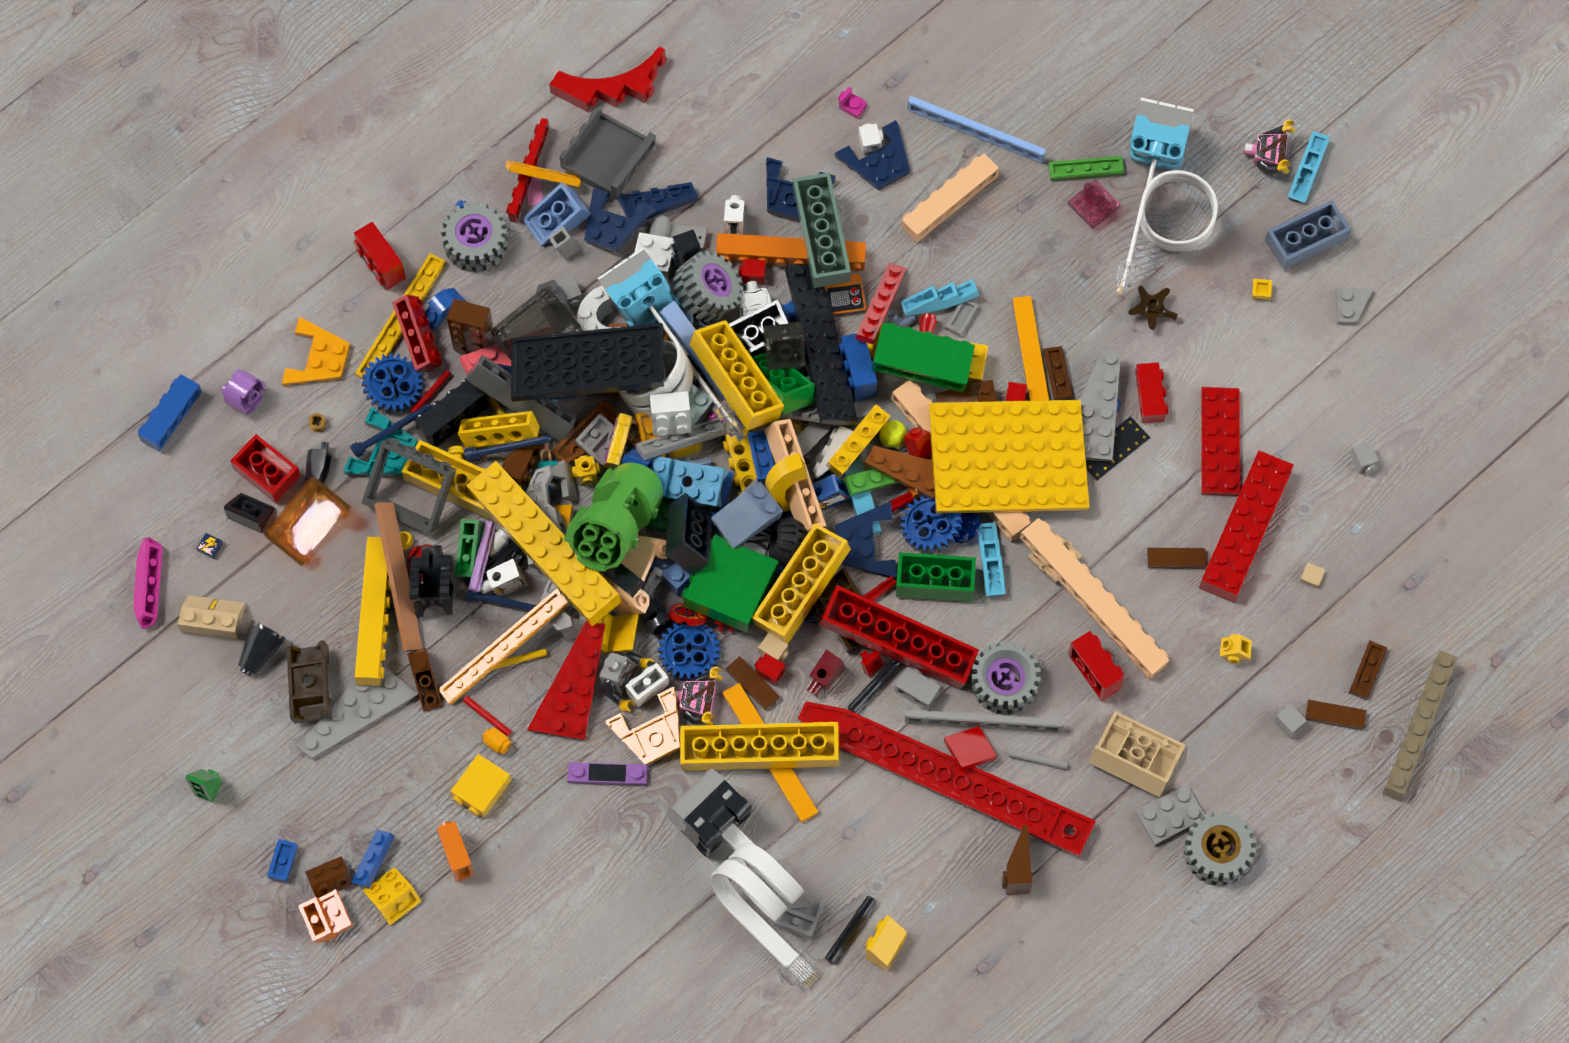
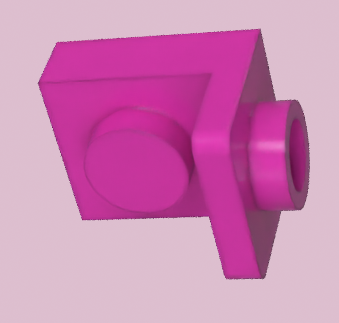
M850 87L846 91L843 90L838 97L839 109L856 119L867 106V102L854 95Z

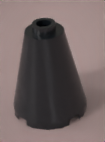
M254 620L250 622L238 664L241 667L240 671L248 676L251 673L256 674L286 640L284 636L281 639L278 638L280 635L260 623L255 626L256 622Z

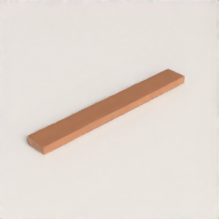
M378 502L374 506L403 652H413L423 648L414 603L410 602L409 599L410 583L394 503Z

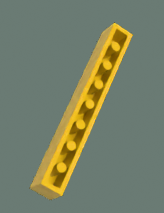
M367 537L355 666L356 685L380 686V680L384 679L382 661L386 660V649H383V645L387 643L385 626L389 625V614H386V610L390 608L388 591H391L381 537Z

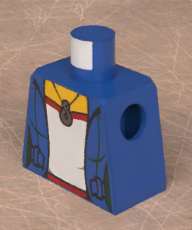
M835 474L812 484L821 510L852 501L846 483Z

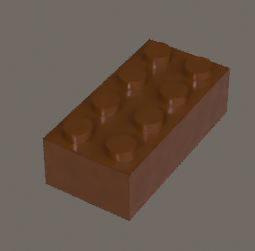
M453 299L447 316L453 350L465 355L493 346L496 337L490 308Z

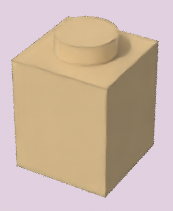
M768 633L758 647V654L763 657L767 653L777 660L784 662L789 655L788 644Z

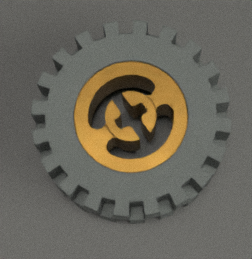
M1213 811L1212 816L1206 813L1202 816L1201 820L1198 818L1194 825L1190 827L1184 843L1185 862L1190 864V872L1196 871V878L1199 880L1202 877L1206 878L1205 883L1209 885L1211 881H1215L1216 886H1221L1222 882H1226V886L1230 885L1234 879L1236 882L1239 881L1242 875L1248 872L1256 853V839L1252 838L1253 830L1251 828L1247 830L1248 823L1245 820L1240 823L1238 815L1234 814L1233 818L1228 817L1229 812L1224 811L1223 815H1219V811ZM1210 838H1213L1214 840L1210 848V850H1213L1210 854L1207 850L1206 842ZM1229 840L1234 846V853L1231 856H1227L1230 845H1228ZM1217 844H1220L1221 847H1224L1223 850H1221L1220 847H1217Z

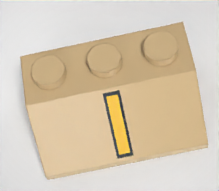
M188 595L181 606L178 620L179 629L183 633L238 640L246 604L244 602Z

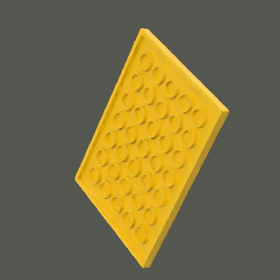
M1080 400L929 403L936 514L1089 510Z

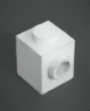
M864 124L859 127L858 136L863 155L879 150L881 148V141H883L882 130H878L877 124Z

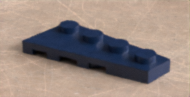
M692 182L669 185L664 189H658V187L650 188L651 191L645 192L637 190L632 191V194L626 195L620 193L617 197L625 216L628 218L633 217L640 202L654 206L656 212L653 215L650 214L645 220L699 200Z

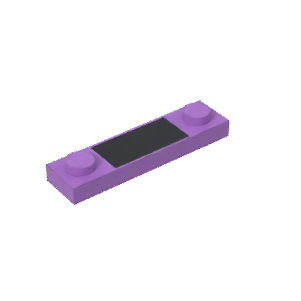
M569 762L567 781L568 783L646 786L647 765Z

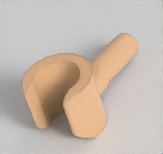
M549 442L544 443V447L540 451L541 462L545 458H549V461H552L551 450L548 447Z

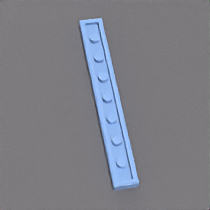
M910 96L908 100V111L1037 162L1043 163L1045 159L1046 149L915 97Z

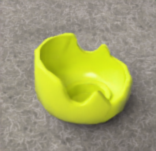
M889 420L879 430V440L887 448L901 449L905 446L903 436L908 433V430L900 421Z

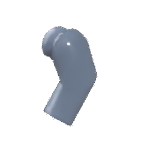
M890 313L887 317L888 323H894L904 328L916 322L914 315L900 318L896 313Z
M691 457L683 459L684 462L712 465L710 457L692 460Z

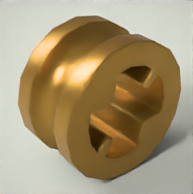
M315 413L309 417L308 423L312 431L321 432L325 429L326 421L322 414ZM317 419L321 423L319 426L314 423Z

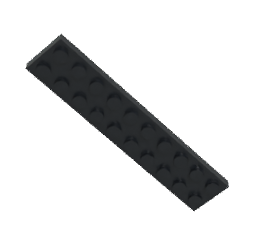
M787 264L785 267L786 277L810 381L815 384L814 399L820 424L856 425L858 419L847 372L843 364V355L840 354L839 350L840 342L828 292L825 290V286L813 288L809 265Z

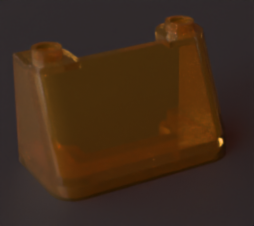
M312 475L272 522L264 535L299 565L302 566L304 563L307 565L314 557L312 554L313 549L337 520L339 521L341 518L345 520L351 512L349 510L351 506Z

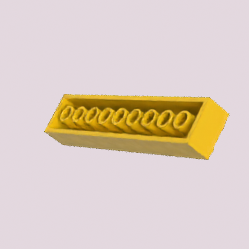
M497 461L466 485L471 495L592 627L622 602L619 594L598 571L584 566L576 559L578 556L573 548L570 549L569 543L564 541L565 535Z

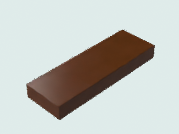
M1062 346L1043 349L1053 400H1073Z
M1147 548V568L1206 567L1205 548Z
M1369 640L1349 694L1364 700L1368 699L1388 647Z
M740 656L725 668L726 672L737 683H740L742 688L765 711L780 698Z
M1308 699L1305 719L1363 730L1367 710Z

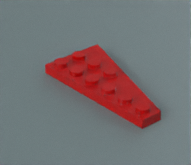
M587 621L585 622L527 730L581 740L586 739L606 624L596 623L592 627Z

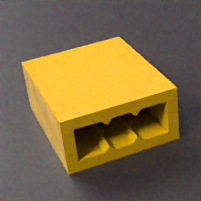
M477 754L450 791L453 797L452 800L459 806L465 805L468 807V811L474 816L478 817L480 815L485 818L512 780L510 774Z

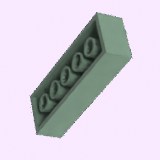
M830 173L794 178L793 191L813 288L850 282L851 271Z

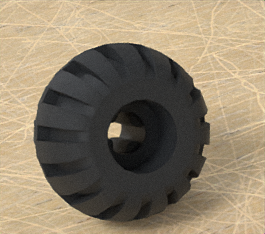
M784 518L773 525L768 544V553L770 558L779 561L778 564L787 566L807 536L808 531L802 522L793 518Z

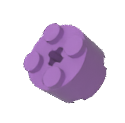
M237 369L229 383L223 386L221 393L224 394V402L243 414H247V411L253 412L262 401L263 396L261 392L262 390L265 391L266 385L262 380L250 373Z

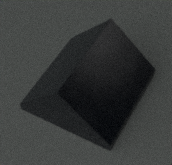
M243 493L238 494L224 505L227 519L259 533H262L275 508Z

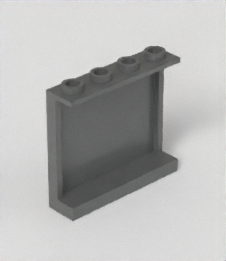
M600 105L596 111H592L588 122L582 124L579 134L571 139L567 150L564 149L559 157L560 166L562 169L617 198L656 146V135L650 132L645 136L602 113V106Z

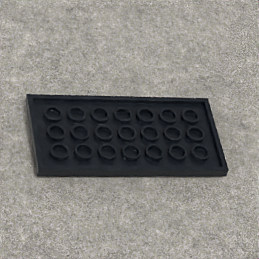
M662 323L512 338V402L664 387V332Z

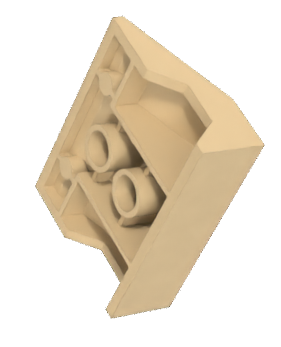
M1115 711L1100 741L1095 746L1088 763L1160 798L1186 745Z

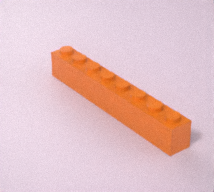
M717 233V257L720 255L724 256L726 263L730 261L743 265V259L766 260V265H776L778 267H785L787 264L809 265L803 238ZM844 241L850 270L854 272L865 270L866 242Z

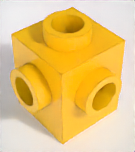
M585 455L574 459L575 466L572 467L574 478H578L579 485L598 482L597 474L600 473L598 462L594 463L593 456Z
M1231 634L1229 637L1221 638L1220 657L1233 664L1251 659L1252 640L1240 634Z

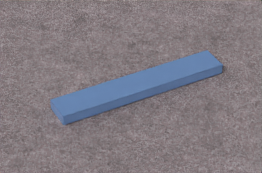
M675 301L671 302L658 313L722 401L726 403V398L689 345L695 328Z

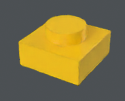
M1253 279L1252 299L1271 300L1272 280Z

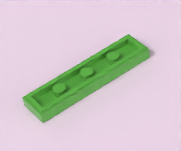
M1122 156L1049 162L1050 180L1060 181L1124 175Z

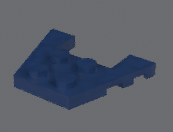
M896 120L882 127V132L890 144L859 160L849 145L835 152L836 159L844 162L849 169L857 172L862 179L878 191L910 174Z
M767 157V212L800 221L793 191V182L778 178L783 161ZM830 174L833 185V183L836 180V176Z
M594 188L589 209L591 215L587 220L584 240L588 244L618 253L634 236L633 232L646 223L645 219L650 214L653 215L656 212V208L640 202L632 218L608 212L603 209L610 194Z
M891 502L835 525L836 535L847 540L851 548L841 565L894 578L897 577L896 560L876 561L873 522L893 520Z

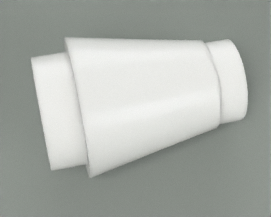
M501 529L494 533L489 553L490 557H493L510 544L511 538Z

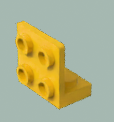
M631 613L616 616L607 614L597 622L606 624L601 650L602 654L633 650L638 614Z
M395 867L373 882L369 889L365 888L363 890L364 894L378 908L389 925L422 902L412 885Z

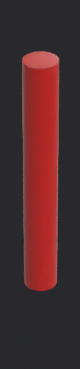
M446 370L410 410V413L425 406L452 375L451 372Z
M469 696L464 698L463 702L500 732L510 736L512 730Z

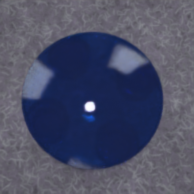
M961 513L960 517L963 523H960L962 530H957L960 535L959 537H953L955 543H965L976 536L980 528V518L977 513Z

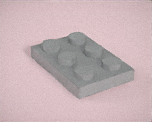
M1186 784L1136 810L1135 814L1153 845L1157 846L1189 829L1198 818L1202 819L1204 812Z

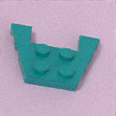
M371 407L365 420L366 425L382 431L393 425L390 419L381 415L373 407ZM401 428L376 443L369 462L349 457L343 472L345 475H371L380 445L388 438H395L401 444L416 447L418 441ZM390 451L382 476H403L402 470L408 458Z

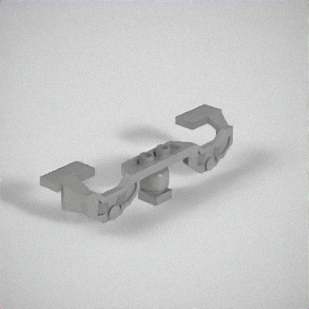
M563 460L558 462L557 465H549L537 469L529 483L526 494L555 526L566 535V522L559 511L550 505L548 491L552 478L560 479L563 498L571 503L578 501L575 478L572 471L573 466ZM527 556L528 565L537 570H540ZM548 580L541 601L557 589L550 580ZM564 609L549 623L560 631L567 641H571L578 637L586 620L580 613V619H573Z

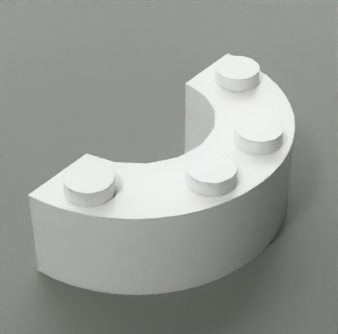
M602 286L593 289L579 306L577 318L583 331L611 328L601 324L602 320L613 312L609 297Z

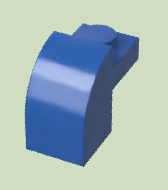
M455 288L440 291L428 302L430 306L425 311V315L428 317L429 325L433 329H438L448 316L453 299L466 302Z

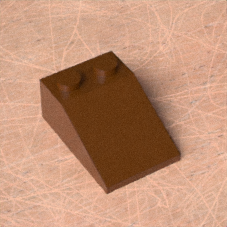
M993 380L969 383L966 385L964 393L947 390L935 394L937 403L997 402Z
M1028 825L1023 826L1007 863L1006 871L1002 872V889H1006V895L1030 894L1032 873Z

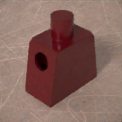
M826 649L809 675L812 683L807 691L814 696H817L822 688L828 691L845 669L843 660Z

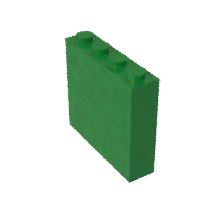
M714 535L710 548V564L694 576H690L689 582L691 584L689 588H684L681 596L683 598V606L747 633L753 621L752 617L759 608L774 578L779 561L741 545L733 549L726 539Z

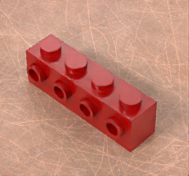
M406 294L393 301L392 304L415 371L430 372L443 365L441 354L435 344V337L429 327V319L425 315L423 302L419 296Z

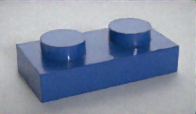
M278 839L267 874L268 879L287 883L297 852V843Z

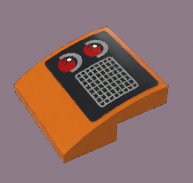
M860 273L851 274L850 282L825 286L833 314L866 310Z

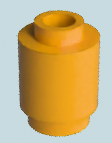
M495 727L486 729L482 735L483 744L497 754L501 753L504 755L512 744L509 737Z

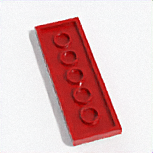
M1201 387V495L1238 496L1240 493V388Z

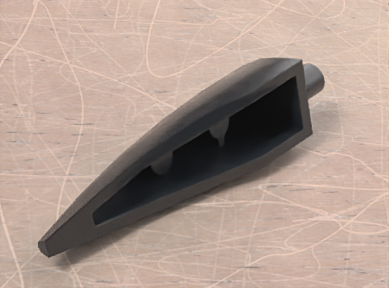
M322 442L321 449H310L307 452L305 496L310 524H313L319 497L330 471L332 455L328 451V442Z

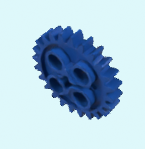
M390 353L389 358H386L382 354V360L375 357V363L370 361V368L365 367L364 372L366 374L362 375V379L365 381H362L361 384L362 387H365L363 394H368L366 400L373 399L372 406L379 404L378 410L385 407V412L387 413L389 408H391L392 412L395 413L396 408H398L400 412H403V406L410 409V403L415 405L416 399L420 398L421 394L419 392L423 390V387L420 386L423 385V380L420 379L422 373H416L417 371L412 367V361L406 362L407 356L400 359V354H397L396 358H393L392 353ZM394 370H401L403 374L398 375ZM383 375L385 379L380 380L376 376ZM393 384H395V391H396L397 395L399 396L398 398H396V396H395V394H394L395 392H394V386H393ZM405 386L409 391L404 392L400 387ZM387 391L391 394V396L386 397L382 394V392Z
M921 495V501L914 499L915 505L908 504L910 510L903 511L906 516L901 517L903 523L900 524L906 543H909L911 548L916 546L918 552L923 548L924 553L931 549L934 554L935 548L942 552V546L949 548V541L955 543L953 537H959L960 535L957 530H962L960 523H963L960 517L961 513L934 514L936 511L935 497L931 500L930 498L925 499ZM918 517H923L921 520L916 521ZM947 526L946 529L940 530L941 527ZM924 533H929L926 537H921Z
M683 621L681 626L673 623V630L667 628L668 635L662 633L664 640H659V645L661 646L658 648V653H660L659 660H664L661 663L662 667L668 666L666 673L673 671V678L680 675V681H682L684 676H686L689 681L693 676L697 677L700 674H704L705 671L710 672L711 666L717 667V663L714 660H720L718 653H721V648L718 647L720 640H716V633L711 634L712 628L706 630V623L701 626H689L684 624ZM681 638L685 641L682 644H677L675 640ZM698 638L704 640L701 644H696L694 641ZM683 657L684 661L676 662L675 658ZM696 657L704 658L702 662L694 661Z

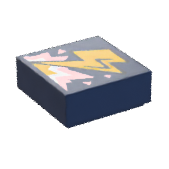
M205 533L196 549L198 552L214 559L223 541Z

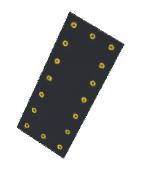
M1130 416L1115 428L1113 461L1086 460V470L1096 480H1099L1151 437Z

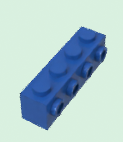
M182 374L175 378L168 392L164 393L160 398V403L156 409L154 408L150 412L149 419L139 427L138 436L140 441L160 452L202 393L200 385Z

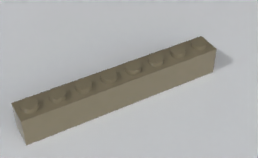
M1439 650L1383 790V795L1401 802L1458 657Z

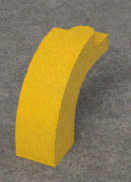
M799 452L776 463L766 477L767 491L777 504L782 507L784 512L791 510L785 494L786 490L792 484L809 478L805 463Z

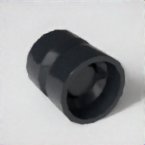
M656 598L650 600L645 614H638L643 622H647L646 627L652 635L663 632L672 624V619L666 611H662L663 606Z

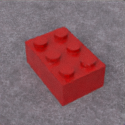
M373 221L354 232L355 240L353 242L357 247L355 250L360 258L364 257L367 261L365 264L369 271L375 272L377 275L375 278L380 286L384 285L389 290L406 279L402 261Z
M257 434L230 460L233 470L274 503L301 477L296 465Z
M1088 631L1071 642L1068 656L1102 702L1121 690L1124 673L1118 665L1116 666L1113 663L1110 652L1102 648L1099 637Z

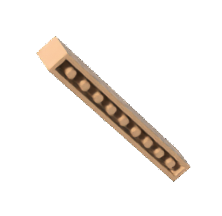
M908 380L892 392L891 400L915 428H921L930 432L929 403H932V401L928 397L925 398L918 384ZM986 512L993 522H996L998 528L1010 542L1021 535V532L1030 526L1031 523L1029 516L1025 512Z
M1038 518L1021 532L1020 539L1150 680L1168 664L1167 653L1155 645L1154 639L1141 630L1142 627L1136 620L1133 621L1129 617L1126 608L1117 604L1114 595L1111 592H1106L1102 587L1101 581L1096 577L1094 578L1089 573L1088 567L1076 559V554L1063 545V540L1050 531V526Z

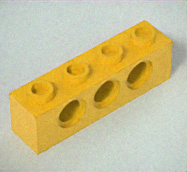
M876 404L828 461L826 467L841 478L891 416Z
M526 411L462 419L458 435L465 448H477L535 438L538 436L540 426L533 412Z
M747 429L741 430L742 436L736 432L725 434V441L722 442L725 453L728 452L730 456L727 459L730 470L734 469L733 481L735 487L739 486L740 492H738V495L746 488L745 485L750 484L756 478ZM742 450L744 453L738 455L735 451ZM747 467L749 470L743 472L740 468Z

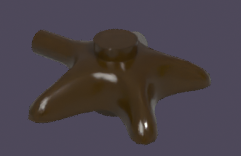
M1143 286L1138 287L1141 301L1137 306L1128 311L1129 315H1144L1147 318L1150 330L1155 329L1158 317L1177 320L1178 313L1167 310L1163 304L1165 298L1170 293L1169 288H1164L1159 293L1150 295Z

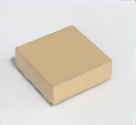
M1307 562L1300 581L1318 588L1326 569Z

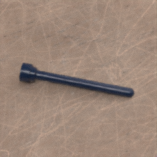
M426 404L362 443L355 442L351 444L350 449L358 459L364 455L367 448L416 420V417L420 413L429 410L431 405Z
M545 435L482 449L468 447L464 451L465 459L471 463L476 462L481 456L548 443L551 441V436Z
M469 587L465 601L471 603L480 600L525 611H531L537 606L483 594L480 591L474 593L469 590Z

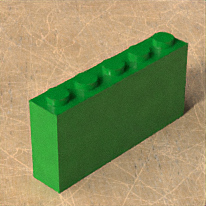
M882 323L871 370L964 393L975 344L964 340H954L948 336H937L931 332L917 331L911 327H900L894 323Z

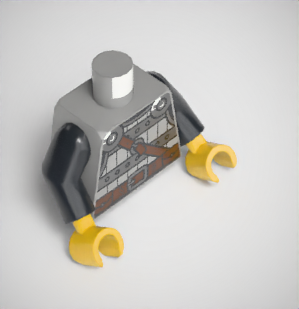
M625 650L619 651L617 654H609L604 661L605 665L600 673V680L603 685L604 695L614 703H619L621 711L630 712L631 710L628 708V705L635 706L633 700L622 699L626 693L625 685L633 678L638 668V663L640 668L646 669L647 663H654V660L641 658L640 655Z

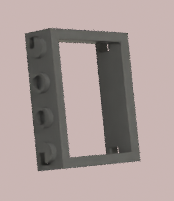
M388 438L380 445L361 504L375 510L374 504L378 502H392L376 493L390 451L395 452L445 475L430 519L394 503L398 521L429 535L437 528L457 469L451 467V464L447 462H440L434 459L430 454L418 452L415 447L405 446L395 438Z

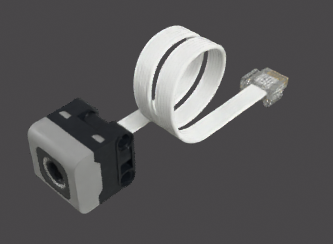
M711 768L670 807L668 818L705 857H709L720 846L723 839L735 850L728 860L724 861L711 874L712 888L725 908L783 965L778 970V973L791 986L796 983L806 992L824 974L815 965L817 960L803 946L797 953L741 898L728 878L735 881L739 888L773 921H776L787 910V907L747 867L745 861L790 904H793L804 893V890L771 855L756 846L738 828L750 816L752 806L718 772Z

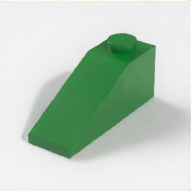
M461 519L455 569L456 577H472L486 522Z
M200 769L187 774L185 777L194 796L211 803L222 784L219 773L208 769V771Z

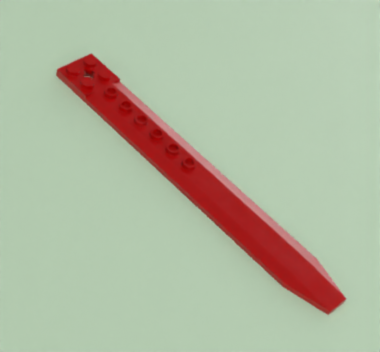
M806 701L798 716V720L801 723L838 722L839 749L1016 829L1022 830L1024 825H1028V834L1077 857H1080L1095 826V820L977 767L961 771L952 756L845 708ZM1073 827V832L1075 833L1070 836L1066 835L1064 829Z

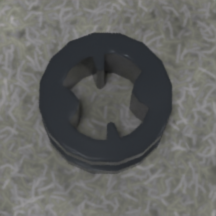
M516 549L510 560L514 559L520 567L526 558V554L524 552L521 553L520 549Z

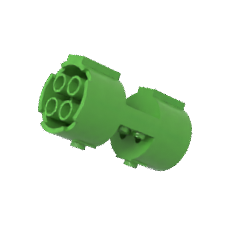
M624 463L617 466L614 470L608 468L595 487L591 501L593 504L588 508L582 506L568 525L564 541L569 543L570 549L573 548L578 556L576 559L581 564L596 571H606L613 567L616 568L632 548L636 549L639 543V538H637L639 530L648 525L652 519L655 520L659 512L657 508L662 502L664 494L659 477L651 469L638 463Z

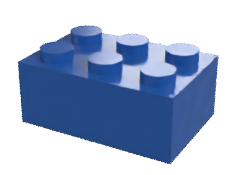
M855 333L841 336L839 350L840 354L843 355V364L847 372L854 401L858 402L877 397V379L875 372L871 370L873 364L867 343L856 340Z

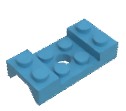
M660 456L653 457L650 469L659 477L662 483L663 497L677 499L684 493H687L699 504L721 508L720 493L722 483L729 470ZM687 477H691L693 480L690 487H686L684 484Z

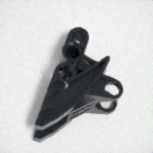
M441 545L422 546L421 557L411 558L410 602L414 603L418 617H424L425 610L430 606H439L446 611L447 615H452L454 583L451 581V555H442Z

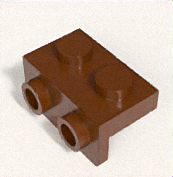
M342 856L305 871L314 895L317 898L334 890L339 891L353 885Z

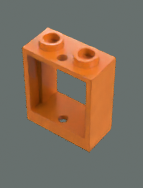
M451 821L442 823L437 828L455 881L458 882L474 876L473 868L456 822L451 823Z

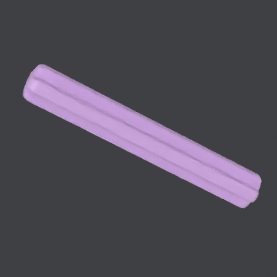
M487 521L484 526L469 584V590L474 593L479 592L496 529V523L493 521Z

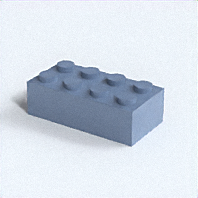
M1331 200L1269 229L1265 241L1283 270L1348 240L1351 228L1334 201Z

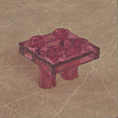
M1096 179L1091 183H1086L1079 193L1068 200V205L1092 229L1118 210L1121 205Z

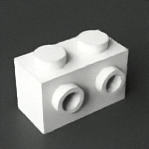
M655 663L653 666L647 667L642 674L631 679L625 685L626 693L639 708L669 685V678L661 667Z

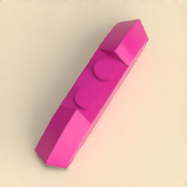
M150 537L143 539L136 562L133 606L135 616L142 629L153 626L158 616L163 547L159 542Z

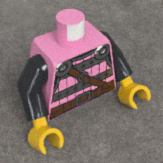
M1288 119L1282 126L1259 134L1256 144L1245 143L1244 154L1254 155L1253 165L1267 175L1282 174V172L1288 174L1289 170L1287 167H1290L1291 164L1288 160H1285L1288 137L1286 131L1294 133L1295 128L1291 125L1295 123Z
M713 667L710 672L685 681L682 691H676L677 703H680V713L691 724L713 725L710 721L712 718H716L712 714L716 691V681L713 680H722V676L717 675L718 672H722V669Z

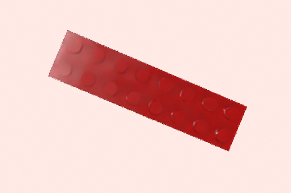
M1258 450L1202 577L1199 589L1232 603L1236 602L1290 478L1294 464Z
M838 585L834 589L819 622L821 627L909 667L916 668L920 672L958 689L965 685L979 652V649Z

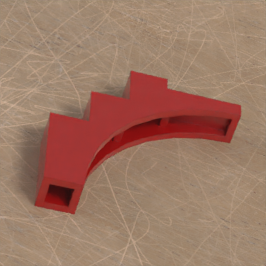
M658 46L654 53L641 65L613 77L600 79L582 78L558 70L549 84L550 93L586 112L597 104L598 99L617 107L619 103L624 101L626 94L645 103L654 93L653 81L657 76L658 69L666 63L665 49Z

